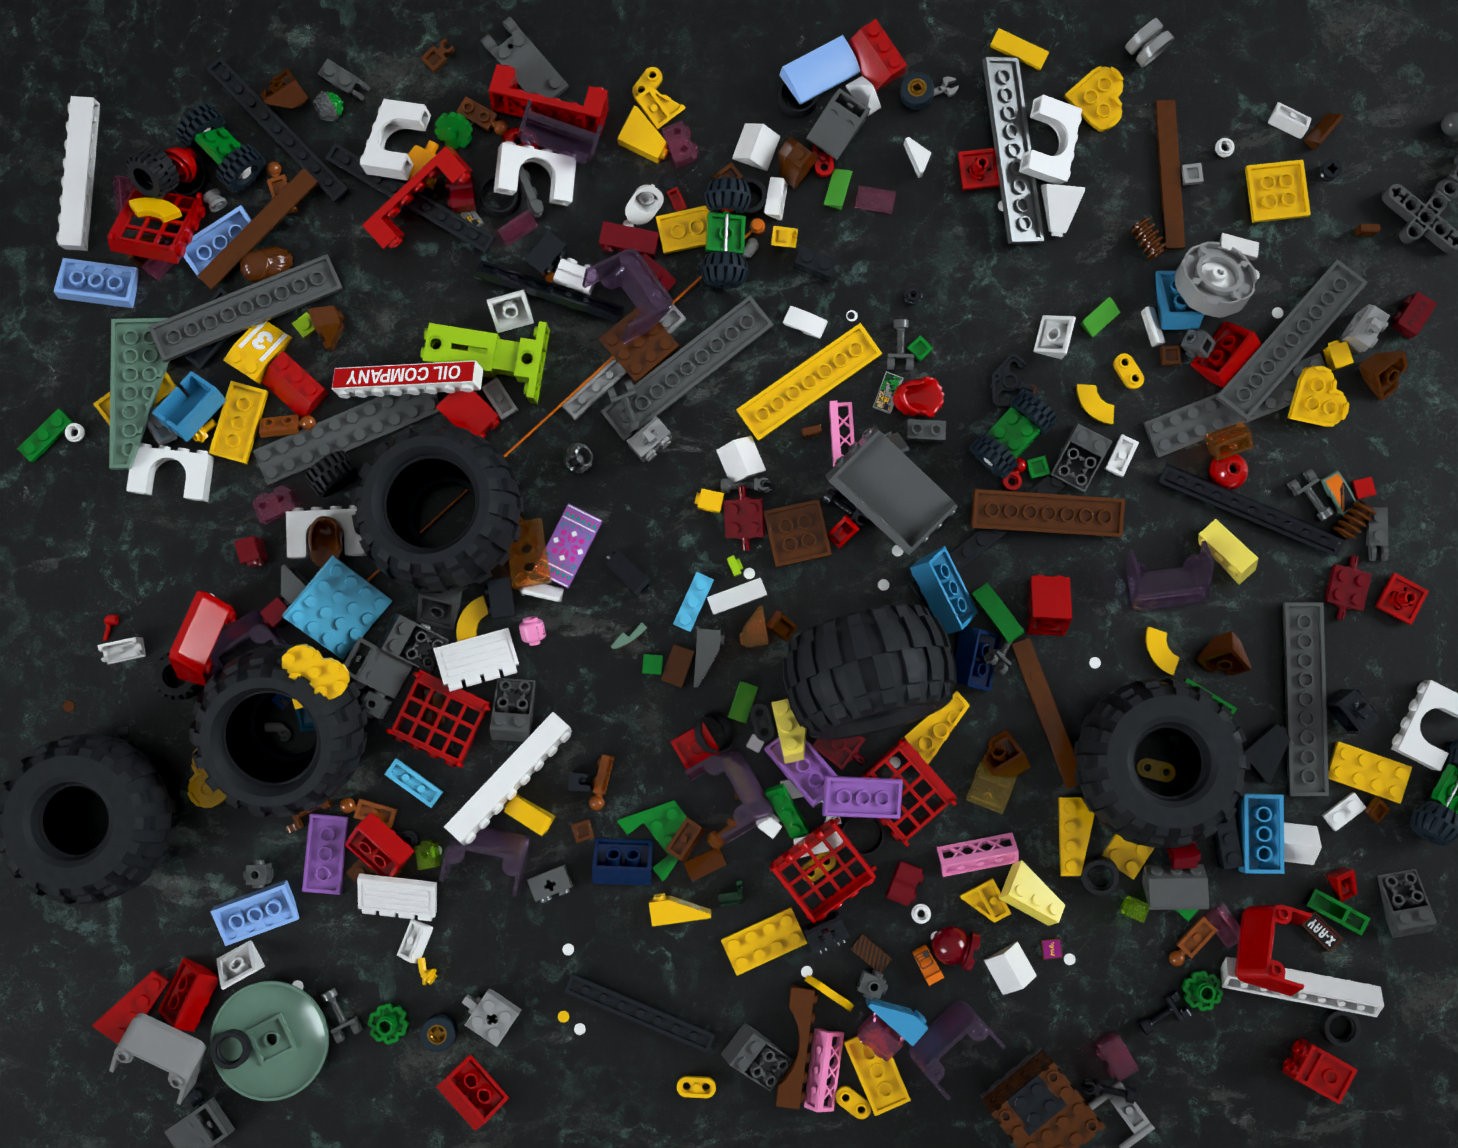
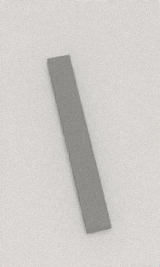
M673 304L657 320L671 334L687 319ZM613 359L566 401L562 408L575 421L607 392V389L612 388L621 380L627 372Z

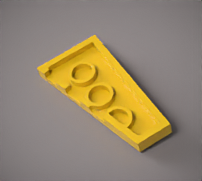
M958 691L952 694L953 699L941 710L925 717L904 736L927 764L937 754L939 748L970 706Z
M1058 798L1060 876H1081L1095 814L1089 812L1082 798Z

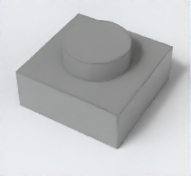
M1201 163L1181 166L1183 186L1204 182Z

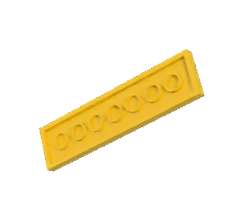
M859 323L740 406L736 411L757 441H759L880 357L882 352L862 324Z

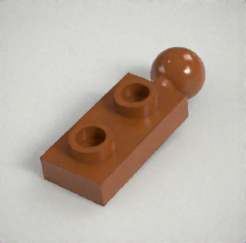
M468 97L464 98L456 113L464 115L469 122L487 132H490L493 127L496 134L504 135L509 129L507 122L504 120L497 121L499 117L497 113Z
M270 162L266 166L267 174L272 177L267 179L272 199L288 184L287 176L285 174L280 175L281 166L277 162ZM296 206L288 214L297 212Z
M298 414L260 418L259 434L261 438L299 434L300 428L308 431L312 430L316 425V421L310 415H306L300 420Z
M602 754V757L598 759L597 777L595 776L592 782L595 795L589 800L590 808L595 811L601 810L604 806L602 795L606 794L614 756Z
M344 798L340 803V809L344 813L355 811L353 818L363 820L372 812L388 828H392L397 813L396 808L364 799H359L358 804H355L352 798Z
M1201 916L1176 943L1180 950L1170 953V963L1173 966L1183 965L1186 954L1192 959L1218 930L1205 917Z

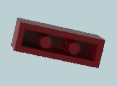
M603 221L599 246L608 253L617 251L628 257L632 255L640 257L645 253L650 258L655 259L660 235L659 232Z

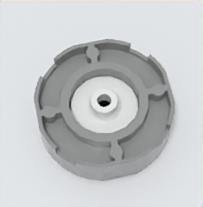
M1205 242L1190 248L1175 273L1176 289L1190 308L1202 314L1221 318L1240 312L1255 291V283L1257 281L1255 268L1246 256L1236 248L1232 247L1231 250L1220 247V242Z

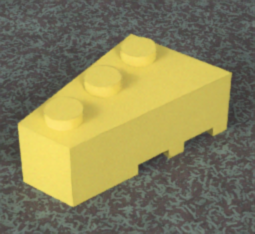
M1217 519L1199 533V545L1204 550H1207L1239 585L1256 570L1258 557Z
M788 699L771 702L785 764L804 760L807 728L800 727Z
M1022 860L1012 864L999 899L1048 926L1059 923L1065 904Z

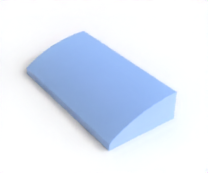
M842 35L783 66L779 75L801 105L859 74L861 70L851 47Z
M240 205L192 236V242L187 245L184 258L197 277L252 221L243 206Z
M63 258L53 292L59 299L133 308L137 292L139 269L136 267Z
M287 880L215 905L210 911L225 946L299 919L297 906Z

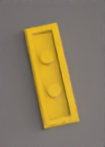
M998 28L990 44L991 48L1012 58H1018L1019 61L1037 70H1041L1049 54L1048 51Z

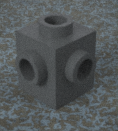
M1189 329L1180 346L1186 351L1185 354L1191 358L1201 357L1208 359L1216 342L1204 330L1197 329L1196 331Z
M375 690V692L368 691V693L363 694L359 703H361V707L365 706L367 717L373 719L375 716L378 719H384L392 704V701L385 698L386 694Z
M252 860L251 864L246 865L243 871V879L246 880V885H252V888H264V885L271 883L273 879L272 863H264V860Z
M863 969L856 987L857 991L864 993L863 997L874 1000V998L880 1000L881 995L884 996L888 988L887 981L883 977L884 974L872 970L871 973Z

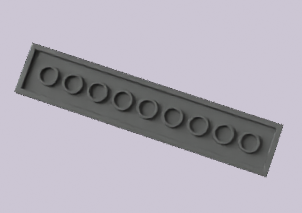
M985 57L982 62L1008 244L1044 242L1036 178L1019 172L1022 154L1031 150L1019 59Z
M328 254L150 325L148 328L165 363L342 291L343 287Z
M1337 259L1223 388L1216 399L1246 422L1368 282Z
M751 295L633 385L637 396L630 398L629 402L637 421H642L643 426L648 424L654 416L660 415L774 326ZM611 402L601 410L603 416L624 442L634 435L630 434L627 428L630 422L622 402L615 405Z
M1318 353L1300 360L1246 422L1216 399L1219 393L1144 422V428L1157 458L1291 406L1297 381L1303 369L1311 366L1326 367L1321 354Z
M429 393L377 397L316 423L312 430L302 429L299 431V434L288 435L253 450L267 485L271 486L310 469L320 459L333 452L343 450L345 453H348L441 413L436 408L440 400L437 394Z
M1324 602L1283 603L1286 729L1288 731L1287 735L1291 738L1287 745L1288 796H1329Z

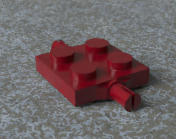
M746 485L738 486V498L723 500L726 538L742 540V551H749V539L765 536L762 498L746 497Z
M1351 555L1349 566L1345 567L1338 564H1333L1324 602L1338 607L1336 619L1345 620L1347 609L1364 610L1372 574L1357 568L1358 556Z
M862 736L837 740L816 739L812 744L815 750L841 770L853 759L861 766L864 765L863 762L867 761V759L858 754L860 746L866 740Z

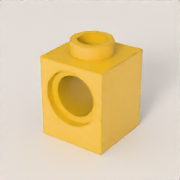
M773 226L771 245L796 248L798 229Z
M1339 340L1330 342L1328 347L1322 350L1327 367L1331 371L1354 363L1347 341L1342 343Z
M701 488V493L697 492L695 504H698V509L720 514L724 493Z

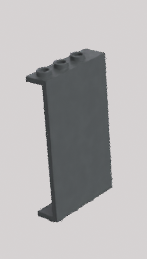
M875 425L872 428H868L863 433L862 438L858 442H854L849 447V452L845 456L839 457L835 462V466L825 475L827 480L908 555L920 544H924L933 531L938 530L942 522L947 517H951L958 507L935 482Z

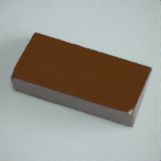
M1327 113L1307 135L1304 142L1313 150L1316 149L1344 118V115Z
M419 686L420 700L425 702L430 688ZM434 691L428 704L442 709L444 695ZM426 707L421 721L427 724H434L439 713ZM444 715L442 716L439 724L445 722Z
M719 846L684 862L691 881H694L727 865Z

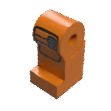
M926 944L912 951L929 986L944 978Z

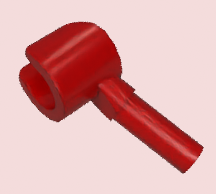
M108 615L105 617L104 641H108L111 625H118V615Z

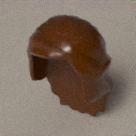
M275 246L260 250L256 249L243 256L240 262V270L248 281L257 283L289 270L293 266L292 253H288V250Z
M320 516L313 521L310 527L308 538L310 556L315 565L320 566V568L325 565L332 555L339 559L343 550V530L340 522L335 518Z

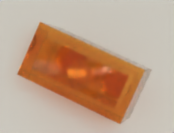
M1242 422L1205 435L1208 451L1217 461L1254 448L1251 431Z

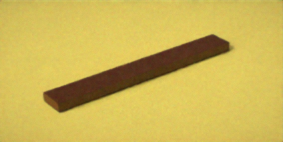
M1156 100L1155 112L1164 243H1167L1165 250L1184 249L1185 236L1175 100Z
M303 168L198 274V277L213 290L241 262L243 256L251 252L319 182Z
M1026 638L1011 644L1012 650L1065 787L1069 789L1077 786L1074 770H1077L1076 757L1073 756L1074 751L1031 640ZM1035 670L1042 673V679L1038 682L1031 679V673Z

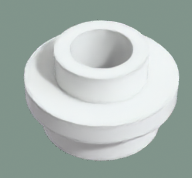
M1222 138L1216 143L1215 151L1221 157H1228L1234 151V143L1228 138ZM1221 146H1226L1227 151L1222 150Z
M71 423L65 429L66 438L72 442L81 441L85 435L83 426L78 423ZM78 430V434L74 436L73 432Z
M917 904L913 907L911 915L915 922L923 924L929 921L931 911L925 904ZM923 910L924 916L919 917L917 915L918 911Z

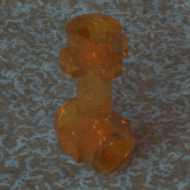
M735 817L729 818L727 820L728 825L719 833L714 830L706 837L708 839L707 842L712 848L720 849L725 844L723 839L733 830L735 832L740 830L739 827L742 825Z

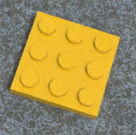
M1303 160L1248 165L1245 167L1252 223L1303 218L1311 215Z

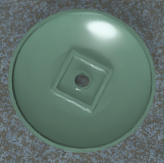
M281 981L257 982L237 991L220 1008L211 1029L210 1049L214 1039L226 1030L238 1029L248 1035L251 1040L252 1050L246 1062L235 1069L229 1070L220 1068L215 1062L214 1065L221 1078L229 1087L245 1097L259 1101L282 1100L302 1091L318 1075L328 1052L329 1033L322 1010L305 991L297 986ZM269 1034H274L277 1037L275 1044L268 1042L267 1037ZM226 1038L220 1045L222 1056L229 1061L238 1059L242 1054V1045L236 1038Z

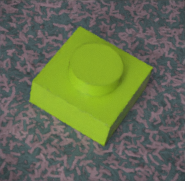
M307 312L292 323L304 339H307L316 332L310 315Z
M734 555L727 558L733 576L741 575L740 570L743 569L740 559H735Z

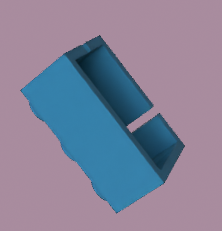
M192 371L180 382V385L189 394V397L187 398L181 389L176 387L152 412L163 426L186 442L195 435L226 401L216 387Z

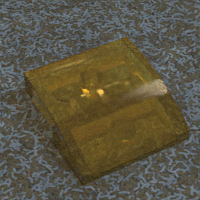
M980 761L973 777V783L966 796V801L1003 814L1017 776H992L983 762Z

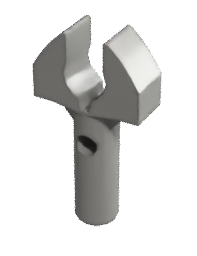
M950 76L942 78L943 83L941 86L934 88L933 97L942 93L947 94L948 98L954 96L959 85L954 88H949L947 85L956 82V79Z

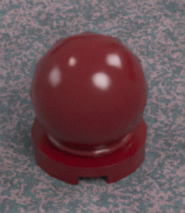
M957 926L943 927L934 934L932 939L933 954L946 965L961 963L962 970L971 971L975 963V959H972L974 949L979 950L981 936L973 931L967 936L965 931Z

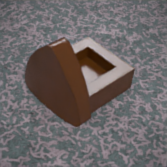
M732 162L712 176L713 179L719 177L743 179V176Z

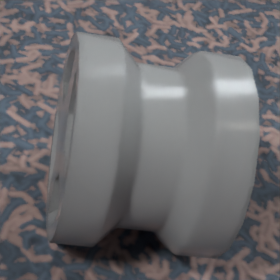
M217 188L208 191L202 198L205 203L209 204L211 212H217L227 204L226 199L221 197V192Z

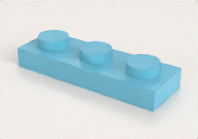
M696 572L673 625L691 632L714 579Z
M397 758L384 774L430 808H433L443 794L441 789Z

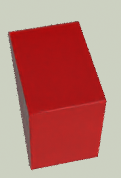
M846 515L827 535L831 542L840 549L860 528Z
M1341 867L1326 874L1340 902L1357 895L1356 877L1353 869Z

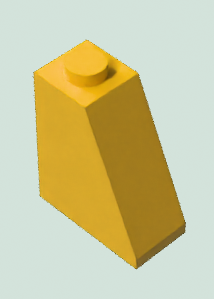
M634 105L617 138L618 144L659 164L661 159L664 160L667 156V143L641 110Z
M518 794L513 799L507 800L503 805L506 807L504 810L506 814L541 836L547 833L555 818V815Z

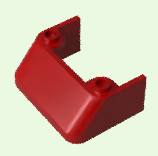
M201 590L196 593L170 650L169 661L179 679L205 686L208 682L207 674L210 675L213 669L210 656L224 625H229L230 622L237 623L238 618L232 606Z
M1259 905L1246 908L1242 913L1235 965L1236 977L1242 982L1287 996H1293L1304 989L1303 984L1285 979V967L1279 961L1271 959L1275 923L1280 925L1290 923L1300 926L1312 917V913L1285 905Z

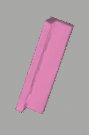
M829 402L833 467L836 460L844 456L841 454V446L844 442L849 447L854 443L852 402ZM838 407H848V415L844 420L838 416ZM843 424L850 431L846 438H843L839 431Z
M1013 832L937 847L943 877L1019 862V851ZM1010 840L1012 846L1004 847L999 844L1001 841ZM985 844L993 846L991 850L985 851L981 849L982 845ZM964 848L974 850L971 854L967 855L962 852ZM950 851L954 853V856L944 859L943 857L944 852Z
M814 1028L804 1107L815 1112L834 1111L844 1032ZM833 1037H837L836 1044H835L834 1047H833V1046H832ZM832 1057H834V1062H833V1064H832L831 1067H830V1066H829L830 1059H831ZM831 1076V1083L827 1087V1079ZM828 1096V1106H824V1099Z

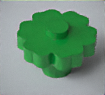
M450 112L449 114L442 113L435 122L437 126L435 134L440 141H444L447 147L457 149L460 146L465 148L470 143L473 128L464 115Z
M1198 970L1191 973V978L1186 977L1184 979V984L1181 987L1185 992L1183 999L1190 1007H1197L1201 1011L1212 1010L1214 1003L1218 1004L1221 1002L1223 991L1219 989L1221 981L1214 974H1207L1204 970Z
M391 1003L379 1005L377 1011L370 1014L368 1026L372 1028L370 1035L377 1042L383 1040L387 1045L398 1042L400 1036L406 1034L407 1027L409 1026V1022L405 1020L407 1013L399 1005L395 1007Z

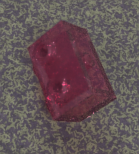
M679 121L661 129L662 136L667 143L668 151L676 169L697 161L699 151L695 142L691 143L689 137L692 135L688 125L684 126L683 121Z
M284 485L278 486L273 489L274 492L269 494L262 493L256 496L255 500L251 501L260 523L267 524L286 516V511L299 508L291 488Z
M872 1013L859 1026L857 1033L860 1042L870 1047L877 1057L884 1059L886 1062L903 1046L904 1038L876 1013Z
M1115 1031L1095 1043L1098 1048L1096 1053L1101 1061L1105 1060L1108 1064L1106 1070L1112 1078L1115 1077L1122 1081L1140 1070L1122 1039Z

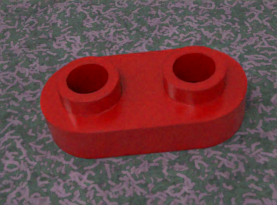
M813 145L812 152L818 158L814 164L816 174L820 177L830 176L834 169L833 157L825 152H819V148ZM821 166H826L828 169L823 171Z

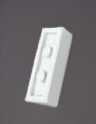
M761 578L709 596L707 599L713 615L765 597L767 592Z

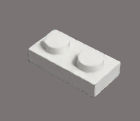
M1121 434L1105 470L1123 477L1139 442Z
M1351 792L1322 814V816L1333 831H1337L1366 807L1356 793Z

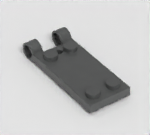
M510 16L502 24L512 36L499 47L489 34L481 39L484 47L500 65H509L515 68L517 85L524 92L538 93L548 98H557L569 88L566 81Z

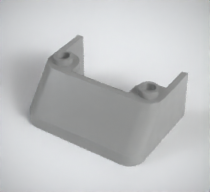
M139 1013L133 1018L116 1047L109 1071L113 1073L121 1062L130 1063L135 1056L169 1072L168 1081L170 1085L180 1090L177 1104L180 1105L196 1084L206 1052V1046L197 1038L151 1016Z

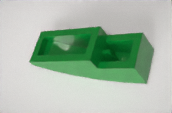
M988 583L972 593L976 604L982 609L987 619L1008 644L1024 633L1014 616Z
M1317 889L1314 890L1307 904V907L1362 936L1371 919Z

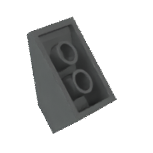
M697 629L695 688L700 686L718 655L720 647H724L725 635L721 634V630Z

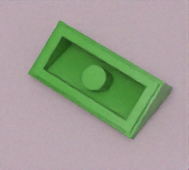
M833 170L824 201L825 206L842 210L853 171Z
M1109 297L1087 316L1080 325L1093 338L1121 312L1111 297Z
M740 681L728 718L743 723L747 722L758 689L757 686Z

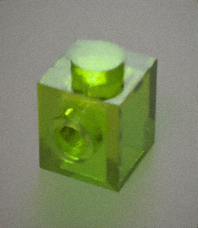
M431 839L420 841V845L414 847L418 870L442 865L438 842L432 843Z
M1127 895L1122 902L1120 913L1144 923L1149 912V905L1144 901Z

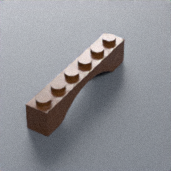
M791 984L788 1004L798 1025L799 1046L791 1068L778 1082L775 1101L778 1107L800 1109V1103L804 1104L805 1092L802 1091V1086L807 1083L808 1072L804 1071L805 1064H809L810 1052H807L808 1044H812L813 1033L810 1032V1025H814L815 1013H812L813 1005H817L818 993H815L814 987Z

